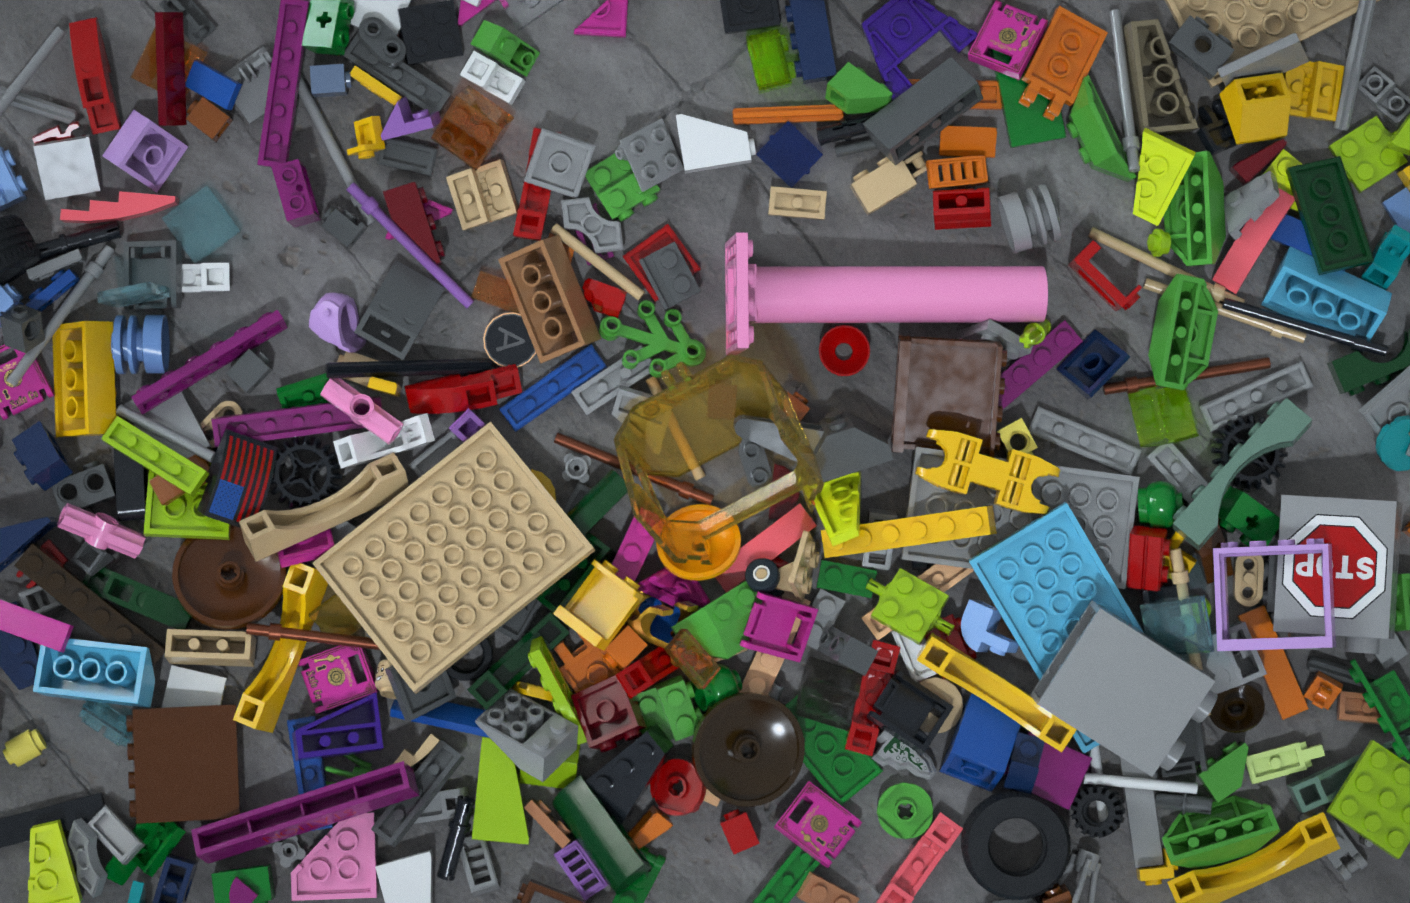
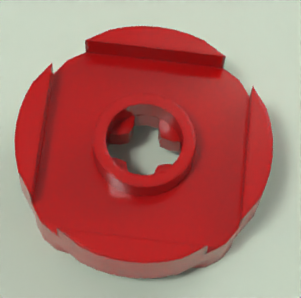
M671 759L667 761V763L660 767L650 782L652 798H655L656 803L659 805L657 807L668 815L684 816L696 812L706 795V787L698 778L693 762L684 759ZM679 780H681L684 789L679 795H676L677 790L673 789V784L679 783Z

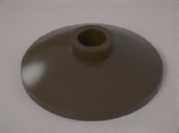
M1243 684L1217 694L1216 703L1211 710V715H1209L1211 721L1221 730L1240 733L1248 731L1259 724L1264 716L1265 704L1262 695L1255 688ZM1235 711L1241 712L1239 714H1233V712Z

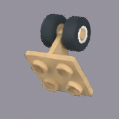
M803 531L793 562L778 569L773 561L766 558L752 561L745 572V579L749 587L754 592L758 593L759 591L778 597L782 595L783 591L792 592L797 601L803 602L805 594H809L811 591V573L813 568H817L820 559V553L817 551L810 532Z

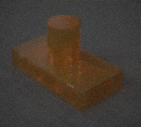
M480 271L471 298L509 312L520 314L507 280Z
M680 629L664 649L671 657V663L675 667H680L698 689H705L721 669L688 629Z

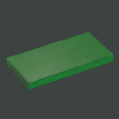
M990 48L993 59L1009 65L1012 59L1011 56ZM995 71L1010 148L1066 138L1061 111L1059 116H1055L1053 121L1042 116L1051 100L1038 94L1034 103H1031L1028 108L1021 105L1018 101L1028 83Z
M812 684L785 705L793 713L802 729L805 743L803 763L838 804L842 806L883 772L880 766L871 759V756L845 750L849 729Z

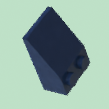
M44 517L0 528V573L25 553L32 543L38 542L56 527L59 519Z

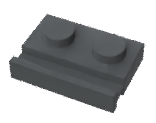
M675 241L639 260L665 311L701 292Z

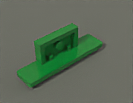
M1355 658L1350 661L1352 667L1348 669L1356 684L1361 682L1367 692L1362 695L1370 709L1376 707L1381 717L1377 718V721L1384 733L1391 732L1395 739V742L1391 743L1399 759L1405 756L1406 760L1409 761L1410 753L1398 733L1410 727V696L1394 670L1369 683Z
M177 822L138 823L133 832L146 845L127 865L122 864L113 856L104 868L108 874L107 879L122 886L137 866L145 874L153 877L162 866L166 856L171 853L186 831Z

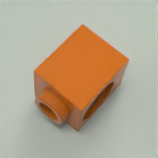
M629 625L622 626L605 651L601 649L599 651L604 655L602 660L611 669L617 668L622 670L643 651L647 644Z

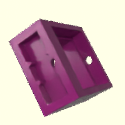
M299 159L271 166L287 222L296 228L320 221L321 217L306 166Z

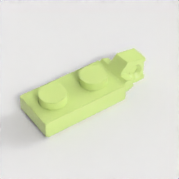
M1306 741L1295 742L1247 755L1246 768L1251 784H1256L1307 770L1308 767L1312 766L1311 759L1323 757L1325 753L1321 744L1307 747Z

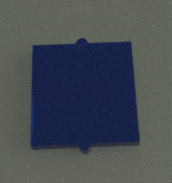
M789 121L774 135H769V141L756 153L790 188L804 174H809V169L823 156Z

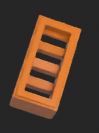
M984 155L926 161L929 189L978 186L988 182L986 158ZM962 164H963V167H964V176H965V179H962V170H961V165H962ZM949 165H952L953 180H951ZM938 166H942L943 181L941 182Z
M654 805L651 806L628 834L640 849L669 830L673 823L665 813Z

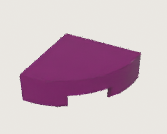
M237 876L230 887L229 899L230 903H252L259 894Z

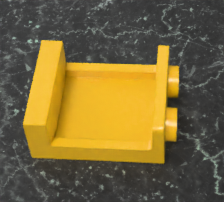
M594 559L591 563L594 569L566 607L559 605L553 614L592 645L605 651L644 598V595L638 591L640 585L626 576L623 580L616 574L619 569L610 562L604 560L601 563Z

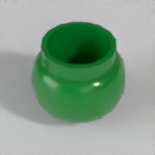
M1155 481L1147 487L1138 488L1140 524H1150L1153 528L1161 529L1173 526L1175 522L1173 519L1174 514L1184 505L1183 493H1177L1176 487L1167 481Z
M722 663L706 666L698 675L692 677L690 681L695 694L694 699L698 707L704 712L721 699L738 694L742 690V681L738 672L735 669L731 670Z

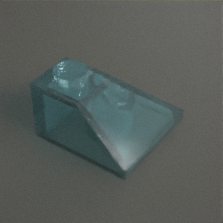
M1205 595L1163 598L1140 605L1145 634L1176 654L1215 651Z

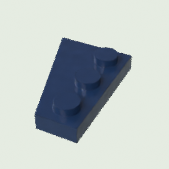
M15 601V602H12V603H11V604L20 606L19 601ZM0 630V667L19 690L33 686L39 657L34 642Z

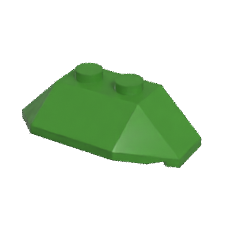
M1090 76L1084 77L1068 115L1069 123L1066 124L1068 132L1072 139L1077 138L1081 146L1078 152L1084 164L1089 163L1093 170L1130 182L1137 176L1135 172H1129L1126 153L1123 151V147Z
M1210 151L1195 153L1164 214L1165 232L1170 234L1171 248L1183 260L1186 266L1215 264L1226 238L1223 180Z
M1176 274L1158 301L1148 354L1154 380L1158 386L1184 390L1190 382L1196 379L1208 367L1218 309L1206 287L1205 280L1202 278Z
M744 581L675 624L671 629L679 642L684 646L686 652L727 660L744 649V647L739 645L741 639L749 641L750 637L743 635L754 602L762 604L763 600L757 598V592H754L747 582Z
M1234 795L1224 798L1219 803L1212 802L1211 815L1188 812L1183 815L1181 811L1167 833L1162 837V842L1171 865L1199 870L1255 853L1280 832V828L1270 805L1260 804Z

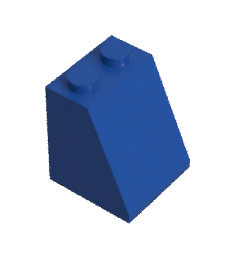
M972 693L965 703L961 718L958 721L939 772L992 792L1005 773L1021 725Z

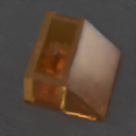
M468 85L455 97L431 139L477 171L502 139L514 117Z

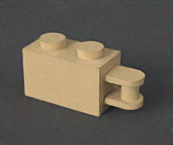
M922 151L905 161L902 160L896 166L885 157L877 163L879 168L870 173L866 169L853 177L855 182L851 184L850 188L867 216L916 187L917 183L914 179L927 172L926 163L922 158L924 155ZM913 163L917 170L913 174L907 168V165Z

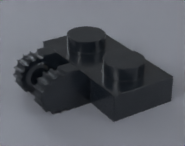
M1221 99L1213 101L1212 108L1206 104L1200 106L1198 115L1205 126L1196 133L1205 149L1210 151L1213 156L1236 146Z

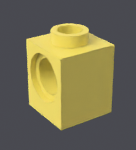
M1022 418L996 431V433H1000V443L1007 455L1009 450L1013 449L1010 445V439L1013 435H1020L1025 440L1024 448L1019 451L1034 455L1032 451L1038 448Z

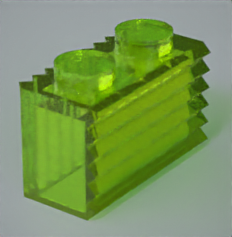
M779 29L746 36L745 41L759 94L792 86L791 79L796 78L792 61H786L784 52L789 51L786 35H780Z

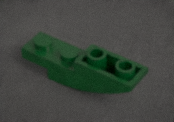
M102 568L93 576L86 573L82 581L100 597L175 629L186 630L192 618L177 598L107 568Z

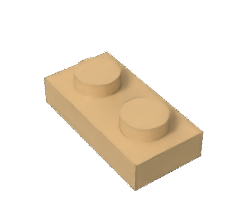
M771 186L768 215L824 220L827 191Z

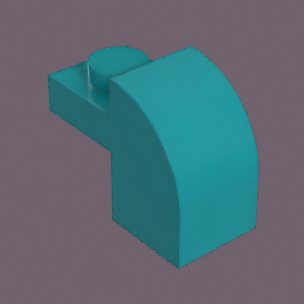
M1395 224L1388 233L1385 232L1372 252L1374 261L1365 266L1360 278L1387 290L1398 276L1403 261L1410 254V233Z

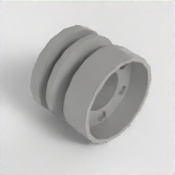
M1045 184L1037 186L1038 199H1036L1031 188L1026 189L1025 203H1022L1016 192L997 198L1003 228L1014 254L1032 249V235L1035 234L1042 245L1047 244L1046 231L1053 242L1061 240L1058 209Z

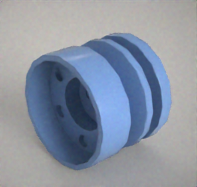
M116 315L111 335V353L117 374H126L128 364L131 374H137L140 361H143L147 374H164L168 372L170 336L166 315H146L143 328H140L137 316L130 315L128 325L124 315Z

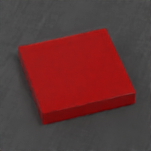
M669 224L622 256L655 302L659 299L639 263L640 259L675 241L692 275L701 270Z

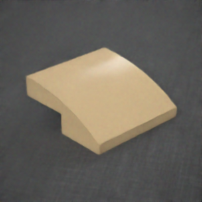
M500 159L446 177L462 230L482 226L517 214L519 207L504 160Z

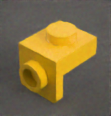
M370 116L354 122L358 146L347 149L348 156L358 155L360 160L375 157V152L385 149L384 140L382 141L381 138L383 129L380 116Z
M1163 848L1164 865L1136 868L1137 879L1145 881V885L1162 884V879L1175 878L1174 871H1178V866L1171 865L1166 850Z

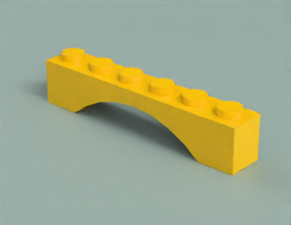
M993 505L860 524L859 536L832 546L826 530H821L825 558L997 534Z
M304 563L290 566L282 586L283 606L280 620L282 627L303 630L312 629L328 586L327 581L315 567ZM280 638V641L275 640L261 671L251 685L243 692L233 718L234 721L257 730L273 733L307 641Z
M931 633L917 655V661L983 699L1060 752H1063L1077 730L1037 705L1030 694L934 633Z
M1321 812L1297 823L1281 838L1247 857L1217 867L1192 870L1167 881L1176 903H1220L1341 848L1324 812Z

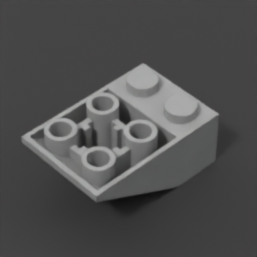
M1239 621L1229 626L1230 639H1252L1245 622ZM1217 632L1197 639L1203 671L1215 680L1210 688L1214 693L1219 694L1267 674L1257 650L1217 651ZM1187 644L1172 650L1190 662Z
M511 688L475 720V723L519 769L542 782L577 750L578 725Z

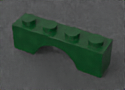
M1410 329L1404 331L1403 346L1398 355L1389 362H1373L1365 358L1358 351H1355L1327 363L1339 393L1348 392L1349 396H1353L1365 391V384L1374 381L1375 386L1391 380L1389 374L1398 370L1402 373L1409 367Z
M551 611L467 690L486 710L489 709L532 668L528 659L531 640L542 636L549 651H551L570 633L569 629Z

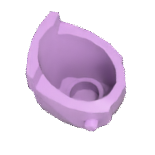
M326 293L320 298L314 309L311 310L309 328L319 338L349 353L359 351L366 344L365 339L354 333L359 324V315L354 299L342 293Z

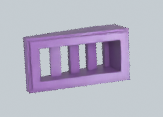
M577 839L553 854L584 900H587L608 886V883ZM577 849L580 854L566 862L564 857ZM584 859L586 863L572 871L570 867ZM590 868L592 873L579 881L576 876ZM596 877L599 882L585 891L583 885Z

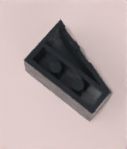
M657 723L585 781L620 825L631 816L634 808L674 746Z

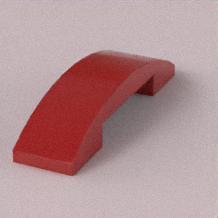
M539 128L533 129L527 168L541 130ZM524 182L513 237L541 241L551 190Z
M658 647L615 676L631 699L691 659L684 648L678 654Z
M877 640L872 641L871 647L876 649L878 653L866 675H862L845 744V750L871 757L873 756L878 737L879 726L871 722L866 716L869 711L876 712L872 707L892 678L900 651L899 646Z

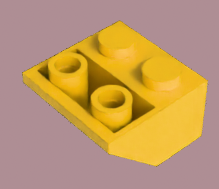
M1283 73L1234 79L1219 94L1236 145L1285 138L1287 136L1291 96Z

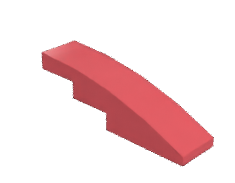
M119 191L118 202L90 200L89 211L61 209L60 220L64 223L93 224L114 222L116 220L124 221L152 215L179 205V198L176 196Z

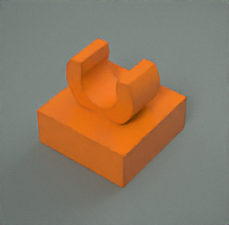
M1318 670L1304 691L1303 697L1312 701L1313 705L1329 710L1342 691L1343 684Z

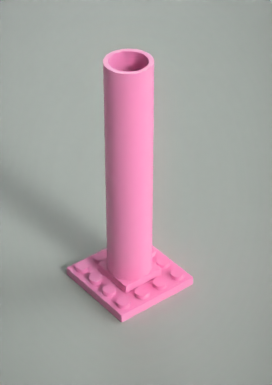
M735 233L725 243L726 355H738L749 348L750 343L754 342V327L749 326L753 323H980L988 319L994 322H1044L1047 314L1048 281L1046 270L1043 266H756V264H748V259L753 256V240H748V233Z

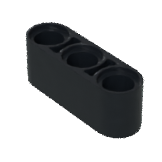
M114 449L118 520H145L148 487L147 468Z

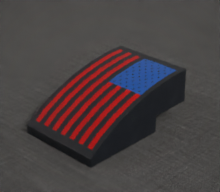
M225 429L208 470L209 476L205 480L208 484L197 510L204 516L241 528L239 521L263 510L273 476L277 447Z

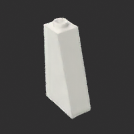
M432 849L375 866L385 903H433Z

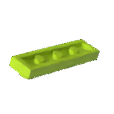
M118 416L101 438L106 444L193 498L209 476V473Z
M540 636L531 640L530 652H528L531 666L533 668L537 667L541 674V684L545 691H550L556 712L578 725V745L586 743L587 740L571 698L573 694L544 639Z

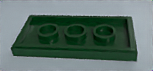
M1338 156L1288 167L1286 174L1318 274L1323 275L1371 264L1374 259L1341 157Z

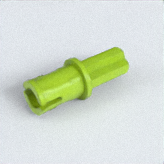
M1045 318L1044 322L1028 324L1024 329V333L1019 337V342L1024 343V348H1030L1032 345L1042 343L1045 336L1051 330L1050 322Z

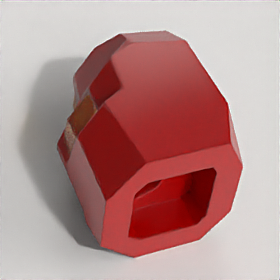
M588 278L585 280L582 287L584 297L592 304L594 311L619 318L627 292Z

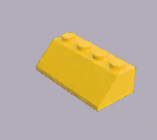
M80 321L61 324L52 336L56 437L103 436L117 417L115 365L111 353L113 322Z

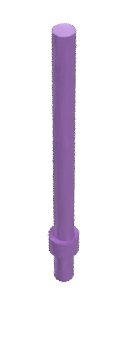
M355 182L346 189L362 205L360 208L368 216L371 214L466 309L474 302L379 207L380 203L373 196L369 197Z

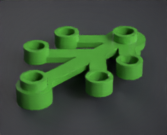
M648 300L640 302L637 314L641 319H644L651 333L623 325L620 319L613 316L605 317L600 323L599 334L607 341L616 340L621 336L648 345L638 351L628 350L624 353L622 364L627 369H634L638 363L663 351L674 353L675 355L665 360L657 358L651 362L649 373L655 378L662 377L666 371L681 364L690 367L698 366L703 362L706 355L703 344L698 340L690 339L681 324L682 315L676 309H670L666 312L664 323L667 327L672 328L678 342L668 339L654 315V304ZM648 307L651 312L644 313L641 308ZM674 315L677 318V321H670L668 319V316ZM607 324H615L616 329H609ZM692 348L697 354L690 355L687 349ZM632 356L636 362L630 363L626 360V357ZM660 365L663 370L660 372L655 371L653 366Z

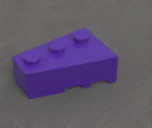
M377 692L295 730L292 733L295 761L382 750L384 747Z

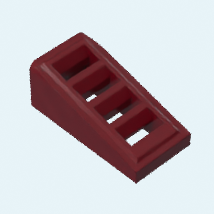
M1284 139L1278 140L1234 164L1229 171L1242 185L1247 184L1287 145V142Z

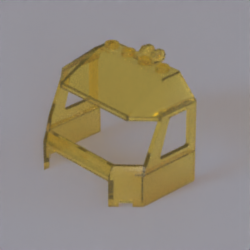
M732 354L693 375L683 362L676 364L677 371L683 378L678 383H676L668 370L661 372L663 381L668 388L633 406L613 439L634 517L674 563H686L689 559L700 560L701 564L712 565L705 540L801 490L803 491L807 507L812 513L815 507L814 500L816 495L821 493L824 487L816 457L785 389L762 360ZM739 415L770 418L778 428L781 440L798 460L793 472L699 521L669 520L665 516L648 475L680 477L737 447L742 438L736 434L733 422ZM628 460L635 467L643 489L634 482Z

